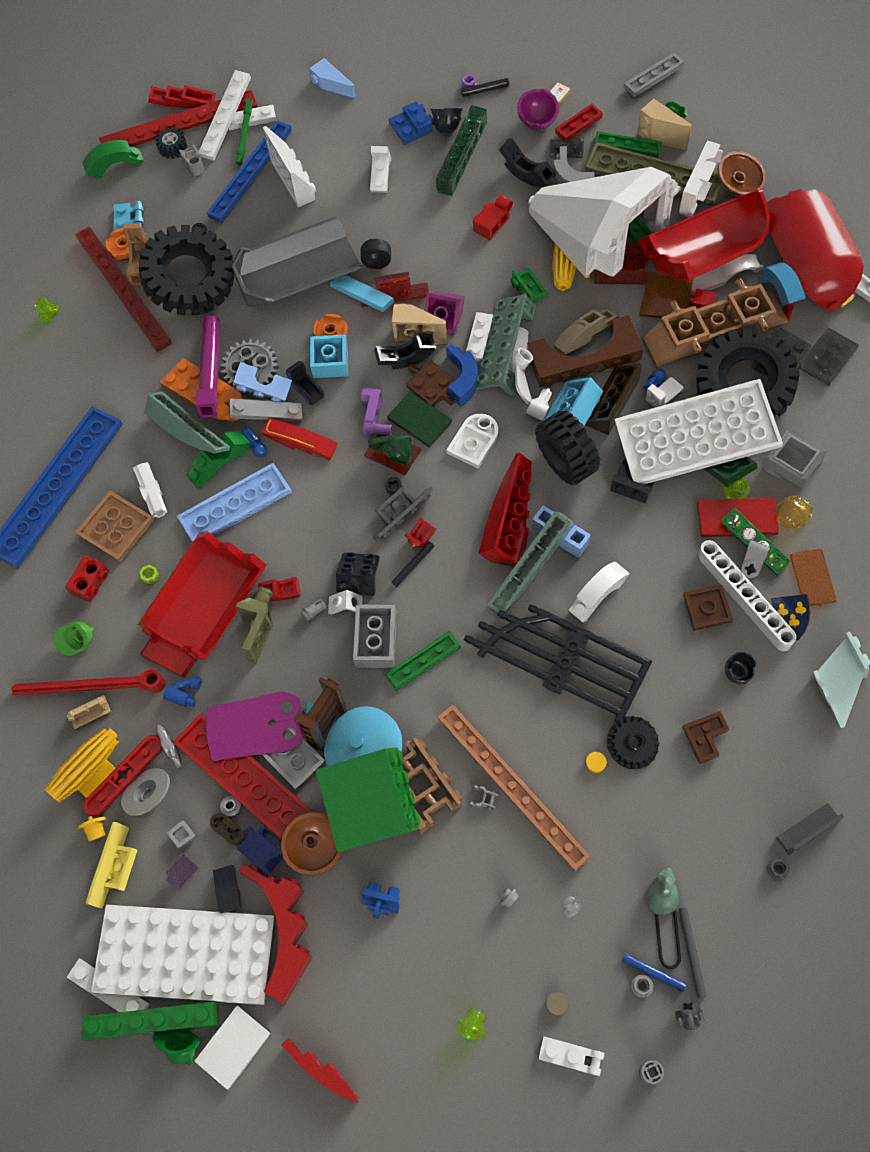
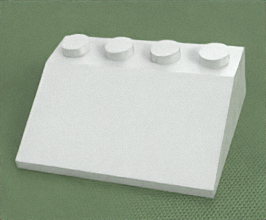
M263 127L271 163L297 207L316 200V188L313 183L309 182L307 172H303L301 162L295 159L296 155L293 149H289L288 145L268 127Z

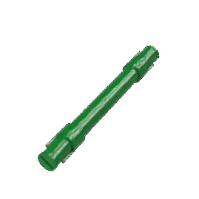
M251 98L246 99L239 146L236 153L235 163L237 165H242L245 155V144L252 113L253 99Z

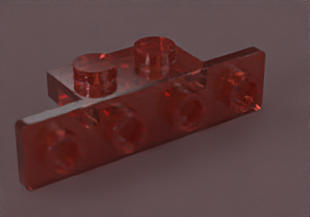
M409 272L374 277L376 290L393 297L394 302L424 298L427 292H429L427 283L411 285ZM361 302V307H367V306H369V305H367V304Z

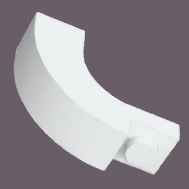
M617 562L608 564L579 592L578 598L569 611L581 622H586L601 601L612 591L619 589L630 573Z

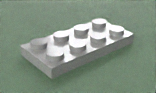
M270 720L268 724L270 727H273L277 722ZM289 727L284 730L283 735L286 739L291 740L296 736V731ZM304 739L290 751L261 754L296 791L316 773V769H320L326 763Z

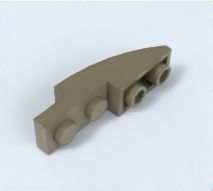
M593 309L571 324L556 340L553 348L566 355L592 342V335L610 327L612 320L619 318V316L608 309L601 312Z

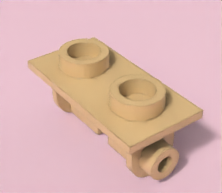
M102 695L69 711L67 717L72 722L74 729H77L112 711L105 695Z

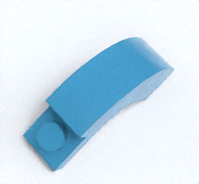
M780 262L763 268L764 276L758 278L761 285L768 282L772 283L778 292L782 306L806 298L802 285L790 266Z

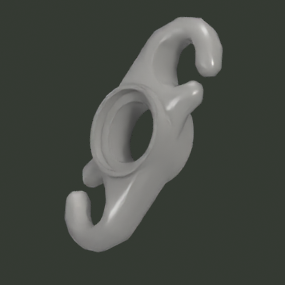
M158 725L156 729L164 751L168 757L170 756L175 766L180 768L181 759L175 744L164 728Z

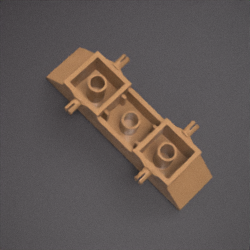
M740 278V280L735 281L739 290L728 294L725 300L698 309L695 306L680 309L677 301H674V303L672 301L669 305L673 312L663 316L661 322L645 334L642 339L656 367L700 353L709 344L714 346V340L721 335L726 339L728 332L737 330L738 335H742L743 329H752V334H755L758 330L764 331L787 323L788 319L773 293L764 290L761 284L745 286Z

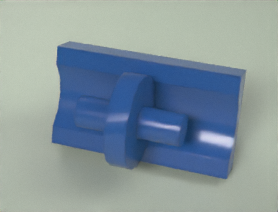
M371 881L368 887L362 890L361 904L367 905V910L374 911L373 918L376 919L379 918L380 913L388 915L389 911L398 913L400 909L399 888L391 886L388 888L387 894L380 892L381 885L379 883Z

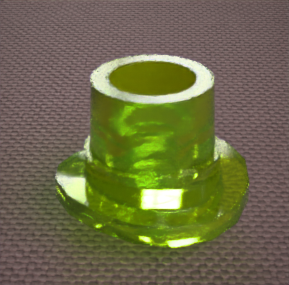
M45 297L38 299L34 304V308L39 312V319L43 323L50 321L60 309L57 303H50Z
M741 478L728 487L724 485L723 489L728 499H744L749 494L750 486L747 479Z
M469 1009L465 1019L457 1022L456 1028L465 1038L482 1040L486 1036V1032L483 1030L486 1016L479 1010Z

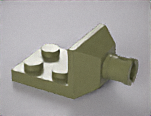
M263 587L258 588L254 599L247 598L236 605L243 621L250 623V631L248 636L243 638L241 647L248 661L255 664L273 627L271 612L268 607V602L273 593Z

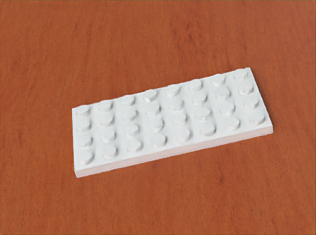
M761 379L615 419L631 478L633 481L641 484H648L783 447V442Z
M106 905L91 993L265 1005L266 993L263 991L268 983L275 916L242 913L220 914V912Z

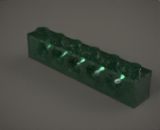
M471 105L436 177L437 193L453 196L487 124V109Z

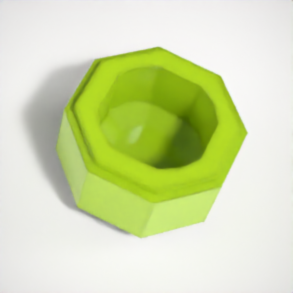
M152 565L143 566L139 572L142 582L148 585L156 583L159 578L157 568Z

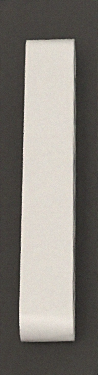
M707 540L703 542L698 554V558L703 565L722 584L723 588L778 650H790L796 640V634L714 541ZM709 550L712 554H707L704 551ZM717 564H721L725 568H719ZM729 579H735L737 583H733ZM742 593H747L750 597H744ZM755 608H761L763 612H757ZM768 622L774 623L776 627L769 626ZM781 637L787 638L789 642L782 641Z

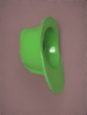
M70 622L58 628L53 635L56 649L65 656H73L84 651L92 642L94 627H89L84 622Z

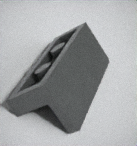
M827 803L777 836L776 839L787 854L791 855L839 823L845 816L843 813L838 816L829 803Z

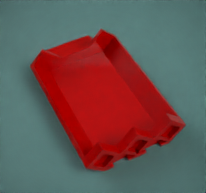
M200 531L137 624L143 628L141 630L143 633L151 637L140 655L185 678L198 659L206 660L238 611L237 603L245 600L267 564L254 554H244L231 542H221L210 532Z

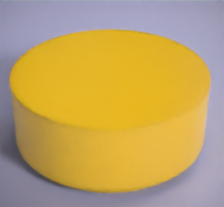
M592 752L587 756L586 767L590 772L601 773L605 769L607 760L602 753Z

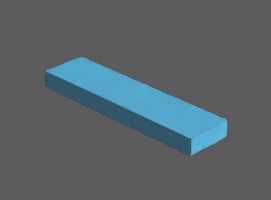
M347 275L334 278L330 282V287L381 312H384L394 303L393 297Z

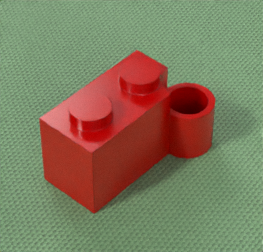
M499 195L495 203H486L482 211L473 218V232L491 240L509 219V211L513 206V201L503 195Z

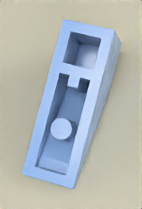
M325 58L310 67V79L321 89L351 98L356 97L354 84Z

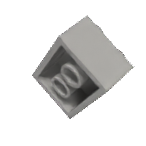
M356 605L353 652L355 668L395 667L397 621L395 605Z

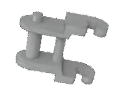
M474 785L473 789L482 791L484 794L482 802L475 804L469 802V805L482 809V806L487 807L488 810L495 809L496 807L493 805L494 799L499 794L494 790L493 792L487 791L486 787ZM486 795L491 796L489 804L485 803Z

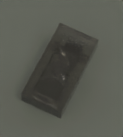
M571 138L570 141L551 140L550 157L556 158V154L560 152V146H567V158H583L584 141H581V138Z

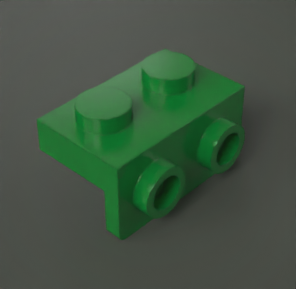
M530 268L519 274L516 270L512 271L511 284L514 288L518 289L520 295L526 294L533 303L547 297L548 292Z

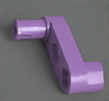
M364 388L362 390L361 403L368 404L363 425L364 435H392V425L377 424L382 402V390Z

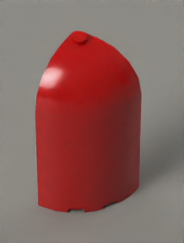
M758 189L713 206L638 239L639 244L647 259H651L655 263L656 269L664 276L669 275L676 281L694 279L755 250L763 243L768 233L770 222L764 192Z
M802 189L790 191L789 195L781 198L777 196L767 202L770 216L769 232L785 264L790 266L795 272L803 291L811 300L827 312L835 311L855 292L862 279L864 265L861 254L829 196L817 190L803 192Z

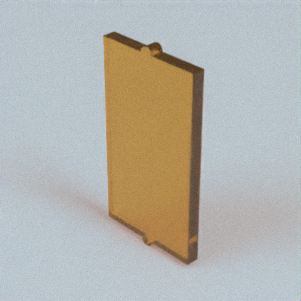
M805 549L804 552L791 553L790 557L800 594H808L810 606H822V604L836 602V596L822 549L811 551Z

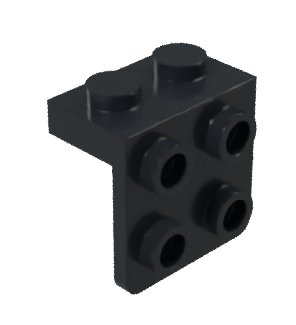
M623 460L617 475L615 474L612 479L610 491L646 503L654 482L641 484L633 481L627 461Z
M343 553L336 572L337 593L348 590L360 595L374 596L376 592L375 575L380 557L373 554Z

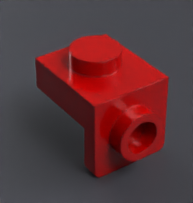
M419 518L411 532H406L404 536L408 538L407 542L416 548L417 546L424 547L437 528L425 519Z

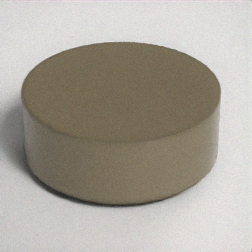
M554 992L548 996L546 1007L551 1014L560 1016L568 1009V999L563 993Z

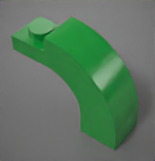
M112 140L93 148L87 154L82 164L86 175L102 178L106 169L114 163L128 162L142 165L144 160L140 149L129 147L128 141Z

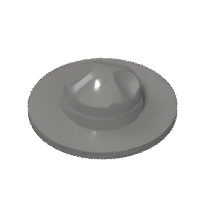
M153 768L142 772L125 789L121 800L122 809L128 815L139 816L155 808L165 797L169 789L170 778L168 774L160 768Z

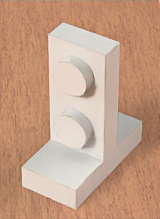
M371 146L372 170L370 191L387 193L389 165H391L392 159L387 146Z

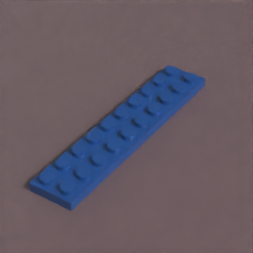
M93 406L89 409L0 529L1 560L16 568L21 565L123 425L121 420Z

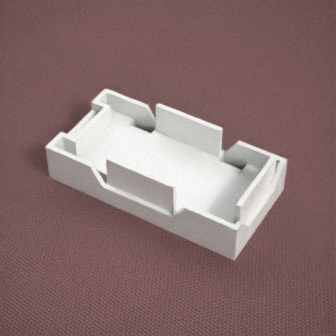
M707 140L683 191L679 210L680 215L686 217L693 216L698 205L696 203L697 200L704 202L712 185L708 181L715 167L718 168V164L721 161L723 151L719 150L720 144Z

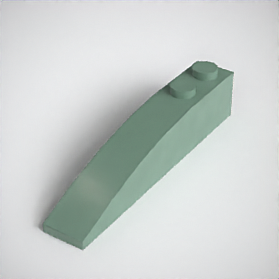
M165 393L148 394L144 413L163 430L182 442L204 451L219 453L230 450V446Z
M555 511L487 605L497 613L499 610L507 612L541 571L575 523L561 512Z

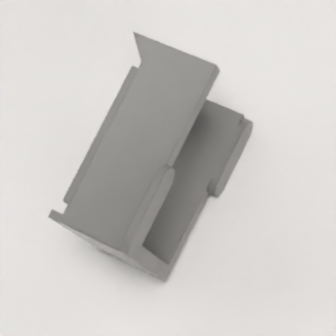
M787 430L781 438L783 447L786 444L811 461L800 472L776 457L783 447L770 452L763 470L776 478H781L782 476L803 489L817 466L822 464L827 452L817 450Z

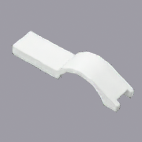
M744 254L718 268L686 281L685 284L691 294L695 295L696 289L713 290L725 285L730 278L741 271L751 269L754 273L762 271L764 266L760 265L756 254Z

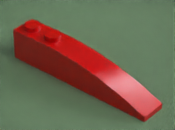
M519 452L514 456L493 501L478 553L490 562L513 567L516 566L524 555L529 534L526 522L530 513L527 510V502L530 501L528 485L531 484L532 461Z

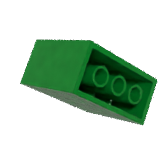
M397 747L382 749L315 770L337 853L420 829V816L418 812H415L413 805L415 798L413 793L409 791L407 784L409 783V777L402 766L403 755L400 750L398 751Z

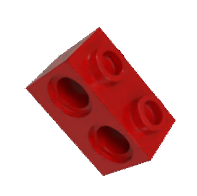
M84 555L65 588L71 595L91 602L92 598L97 595L102 581H105L109 570L104 563Z

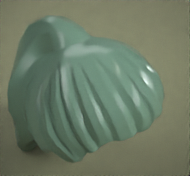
M669 867L657 874L656 880L649 885L646 891L647 906L653 913L662 916L674 912L680 900L679 892L675 885L677 879Z

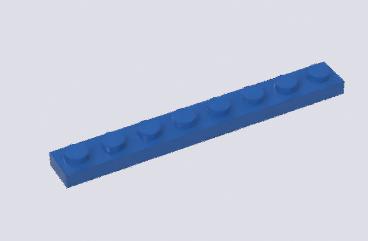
M278 120L270 129L283 141L292 131L290 125ZM265 137L208 210L207 215L209 218L222 223L268 163L270 155Z

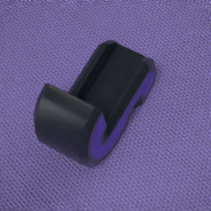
M298 361L286 369L288 379L292 380L291 385L305 398L309 405H314L324 398V391L306 373V368L302 361Z

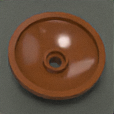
M733 151L727 153L718 164L717 173L720 182L728 191L735 195L741 196L758 189L762 190L766 183L764 167L754 156L746 152Z
M306 812L296 816L285 827L281 837V852L286 863L293 870L301 874L316 875L329 870L335 865L342 853H337L328 816L321 812ZM308 837H313L311 843L306 842Z

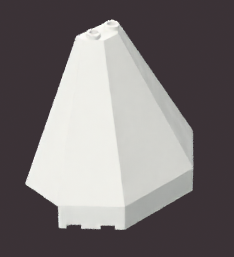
M647 167L543 187L535 196L530 197L528 202L530 205L529 214L584 277L589 275L594 269L613 277L623 267L629 223L644 211L643 217L655 222L654 232L668 227L673 197L682 188L677 185L678 183L669 174L653 167Z

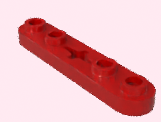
M149 735L144 738L86 798L83 809L88 815L92 817L100 816L161 753L163 747L160 738L156 735ZM120 773H126L128 777L126 779H120Z

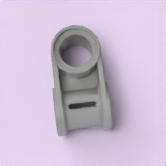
M193 144L188 149L179 150L180 156L193 176L202 175L205 169L196 146Z
M753 540L750 541L741 569L747 578L753 579L758 576L770 546ZM752 564L756 572L748 575V571L745 568L750 567Z

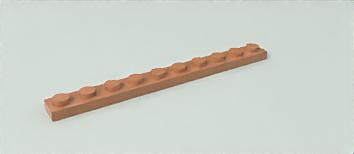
M453 704L438 716V720L574 872L591 857Z

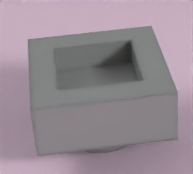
M184 820L167 832L179 850L183 849L197 837Z

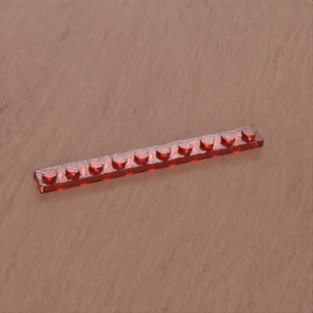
M90 226L76 233L75 236L156 352L171 345L172 342Z

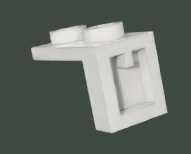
M670 377L658 388L652 384L647 389L645 400L654 408L668 404L683 391L684 387L674 378Z

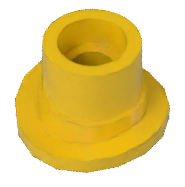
M90 816L88 821L78 826V830L83 829L89 842L106 835L102 822L106 820V817L93 819Z

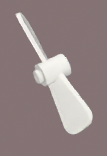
M519 327L509 370L515 375V386L519 395L529 405L532 399L524 370L532 362L533 356L527 350L529 333L525 328Z

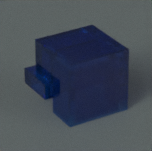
M249 826L244 832L247 837L237 850L263 873L268 875L283 858L281 842L267 832L264 827L256 831Z

